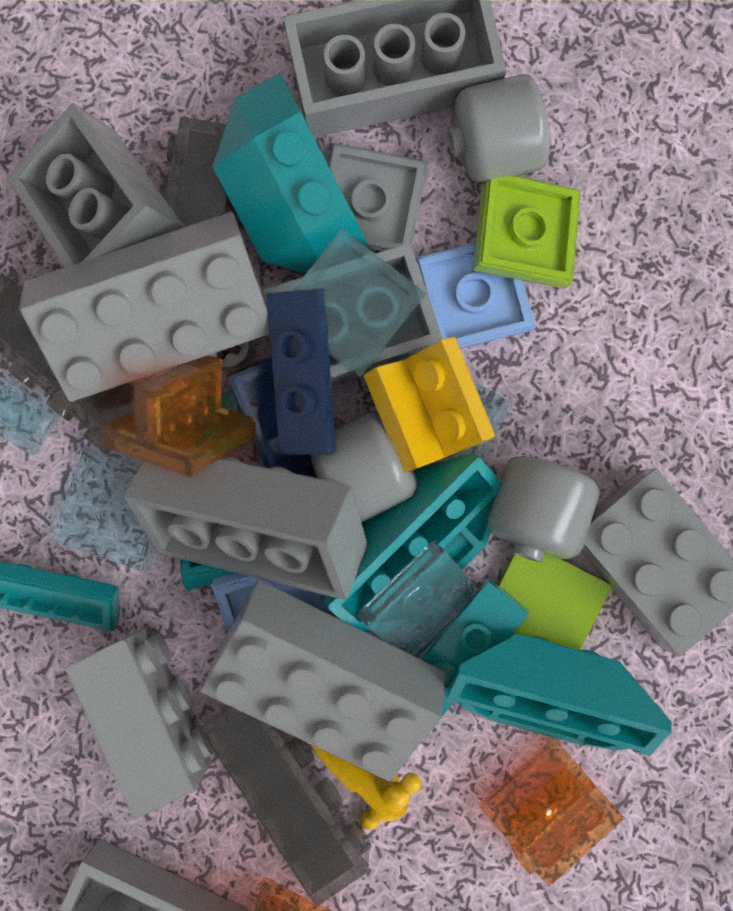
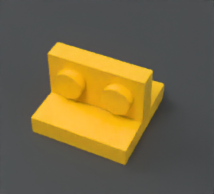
M455 336L442 339L406 360L376 367L363 375L386 433L398 453L404 473L462 452L496 437Z

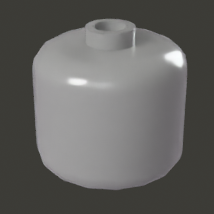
M520 74L465 88L457 94L453 108L454 126L448 127L449 143L454 158L461 156L465 171L472 181L484 184L492 178L520 176L539 171L545 166L550 151L547 112L540 89L531 76Z
M365 412L336 427V452L327 455H310L318 479L329 477L351 486L361 523L405 502L417 490L418 483L415 472L412 470L404 473L398 453L386 433L378 412Z
M525 456L511 458L505 465L500 480L502 485L494 498L488 516L490 531L498 538L514 544L513 554L542 563L544 555L562 559H569L578 555L584 546L598 502L599 486L585 474L554 462Z

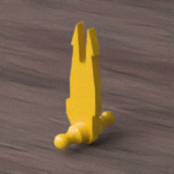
M309 744L326 767L352 794L356 791L370 805V809L362 812L360 816V824L366 830H374L379 825V822L397 821L406 813L411 800V794H415L421 789V778L415 773L409 772L405 774L401 782L398 774H396L389 782Z

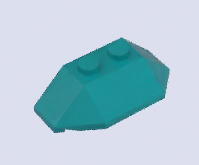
M281 73L237 96L217 151L213 169L261 260L311 275L373 255Z
M467 454L414 470L418 483L415 494L405 502L362 523L368 548L347 600L325 595L324 604L343 622L366 633L371 632V629L374 627L388 626L417 616L478 555L489 540L491 531L488 527V516L494 498L502 483L477 454Z
M517 633L461 663L447 691V701L462 705L466 710L486 720L587 747L615 751L633 749V752L636 754L651 756L672 732L671 720L620 661L600 656L590 650H577L551 643L547 639L538 636H526Z

